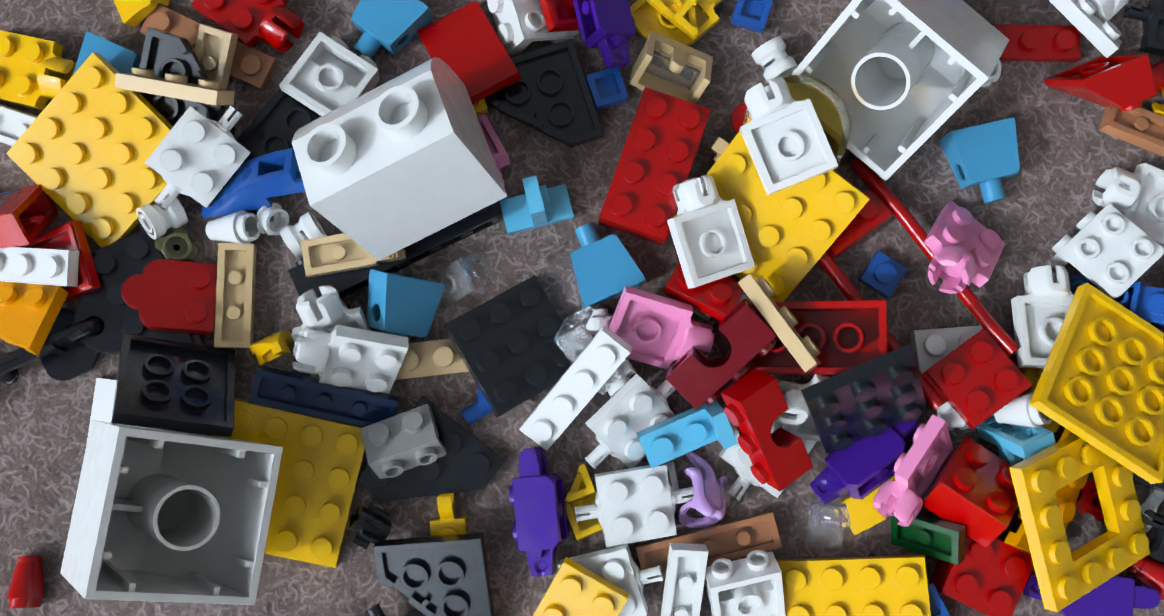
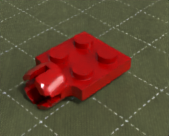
M194 0L191 4L197 12L223 30L238 34L237 40L250 49L256 42L265 41L280 52L288 51L294 46L287 39L288 33L299 39L304 29V23L300 16L286 7L288 0Z

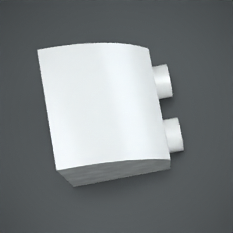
M852 0L785 82L794 100L804 101L810 98L821 126L886 181L990 77L1009 39L963 0Z
M437 57L304 125L295 132L292 139L293 149L310 207L378 260L507 197L465 84L450 66Z
M92 420L60 574L84 599L255 605L283 447L197 433Z

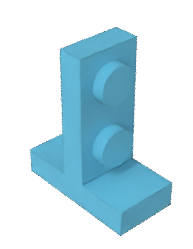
M536 176L522 179L526 194L499 200L508 235L574 219L566 184L547 188L546 184L539 186Z
M716 400L709 406L703 403L697 410L692 408L636 433L651 468L716 440L719 441L724 449L738 444L725 411Z
M995 417L977 426L979 437L996 445L1000 458L1012 466L1056 444L1053 432L1043 427L1032 428L1005 423L1000 424L995 420Z

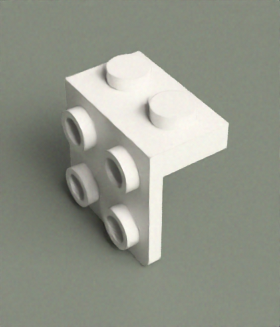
M487 0L488 8L493 14L497 27V36L510 57L519 55L532 41L573 39L579 34V30L548 32L539 0Z
M1109 203L1097 215L1090 211L1076 225L1080 231L1073 238L1066 234L1052 248L1056 255L1049 263L1055 269V265L1064 267L1069 262L1107 296L1118 298L1163 255L1164 249Z

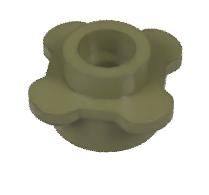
M176 228L168 236H161L155 240V248L162 252L166 260L184 261L186 259H194L198 254L197 247L192 245L188 238L187 230L183 228ZM179 245L180 250L174 251L173 246Z

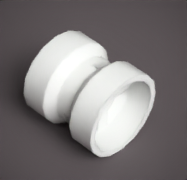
M781 36L765 42L751 54L755 63L761 65L764 69L763 76L767 83L768 79L788 76L798 67L794 58L787 55L785 51L786 44Z
M169 194L160 204H145L136 209L141 225L152 239L165 235L170 227L179 228L188 223L185 210L177 198H175L168 209L161 206L169 197Z
M309 211L300 216L299 222L295 225L288 224L279 230L282 239L298 259L303 257L300 241L327 236L317 219Z

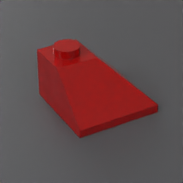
M1148 54L1110 55L1108 58L1102 55L1043 79L1046 86L1103 107H1118L1120 111L1139 108L1143 105V100L1157 95Z

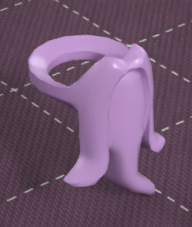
M691 451L686 456L695 467L686 468L684 472L692 479L694 497L681 506L678 511L680 523L689 528H705L714 525L725 515L726 501L723 485L728 482V478L722 476L716 479L709 463ZM694 508L706 517L692 518L686 512Z

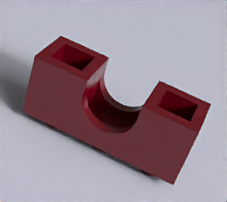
M746 298L719 322V330L731 343V348L725 356L719 359H709L692 347L667 371L666 380L696 410L703 403L707 406L712 404L723 391L721 387L728 380L737 381L749 369L747 363L757 354L763 357L776 344L774 338L777 337V334L762 314Z

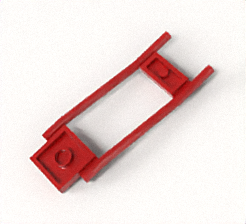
M855 158L849 166L870 188L864 192L870 200L817 262L847 301H865L835 262L834 258L836 259L888 222L892 216L897 218L930 262L933 258V252L924 244L928 234L906 206L870 167L860 159ZM966 285L965 289L962 292L956 293V295L983 329L939 360L923 374L919 371L924 398L935 411L948 402L970 429L973 430L1029 389L1033 384L1008 358L1020 347L997 323L970 287ZM888 331L889 352L901 348Z

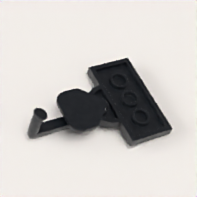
M142 230L91 252L101 288L84 295L77 305L76 311L66 308L60 309L38 356L22 347L0 356V382L8 385L15 383L19 376L18 368L38 359H41L47 374L51 378L59 381L74 379L91 371L100 353L120 354L123 333L206 346L201 334L156 331L147 328L140 320L139 310L128 306L122 298V285L129 277L143 274L145 267L150 262L165 259L162 252L155 248L156 239H152L145 230Z

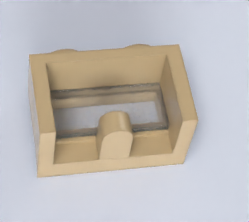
M651 30L643 49L633 65L630 85L642 91L647 87L696 104L710 83L713 56Z

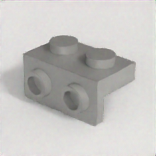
M428 403L361 428L368 465L379 479L397 477L403 471L419 465H429L446 455L445 447L439 439L432 409Z

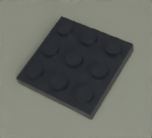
M535 275L444 325L446 333L496 418L556 384L581 354Z
M123 333L111 423L231 438L234 430L235 350Z
M909 344L801 390L826 454L834 450H845L858 440L868 436L875 437L881 435L887 428L902 422H912L918 419L921 414L927 412L916 356Z

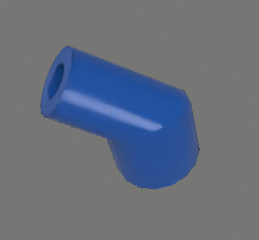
M479 387L476 401L461 410L463 417L469 425L492 412Z

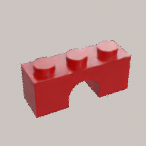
M754 369L721 392L726 404L724 408L725 414L730 422L736 426L740 435L737 438L738 443L743 451L749 455L753 464L750 467L751 472L761 484L767 483L781 491L813 468L800 437L780 427L771 433L775 419L789 409L776 378Z

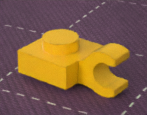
M454 493L437 496L440 518L429 521L430 535L467 534L466 516L456 517Z

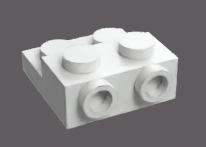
M319 32L279 86L281 91L320 116H323L373 90L380 78L379 70L373 60L362 54L357 56L349 50L348 46L341 39L335 36L329 38L322 32Z
M754 550L747 555V558L734 561L720 558L715 560L711 566L706 567L705 586L711 605L712 616H786L782 573L773 552L766 553L762 550Z

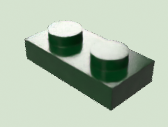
M918 513L912 524L904 527L898 525L899 520L894 515L891 516V544L955 565H959L965 560L966 526Z

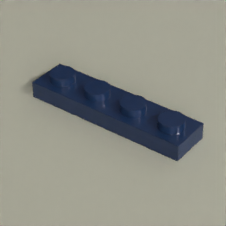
M258 365L255 370L248 403L363 428L395 416L399 397L380 392L319 383L318 378Z

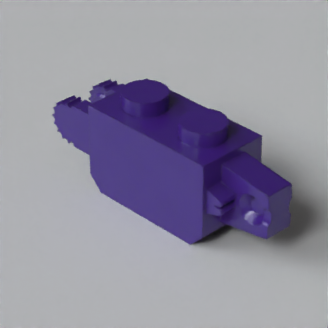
M573 0L582 42L589 48L600 49L606 68L620 69L627 66L631 62L628 40L636 34L635 21L631 14L628 0Z
M918 419L909 423L902 422L887 428L881 435L875 437L868 436L858 440L845 450L830 452L824 459L827 467L810 483L814 494L824 505L846 493L852 499H864L895 475V463L902 453H907L906 448L913 443L914 434L919 427Z
M536 446L523 449L520 455H518L520 462L518 464L519 477L512 479V485L509 488V500L511 505L515 507L516 520H514L512 526L513 538L515 542H518V550L526 551L531 576L538 577L556 573L557 547L563 544L569 537L564 479L557 473H549L546 452Z
M1030 573L1023 589V595L1042 600L1036 573ZM1117 574L1059 612L1064 616H1133V608L1154 609V607H1158L1161 595L1158 594L1155 588L1145 587L1143 584L1134 582L1135 579Z

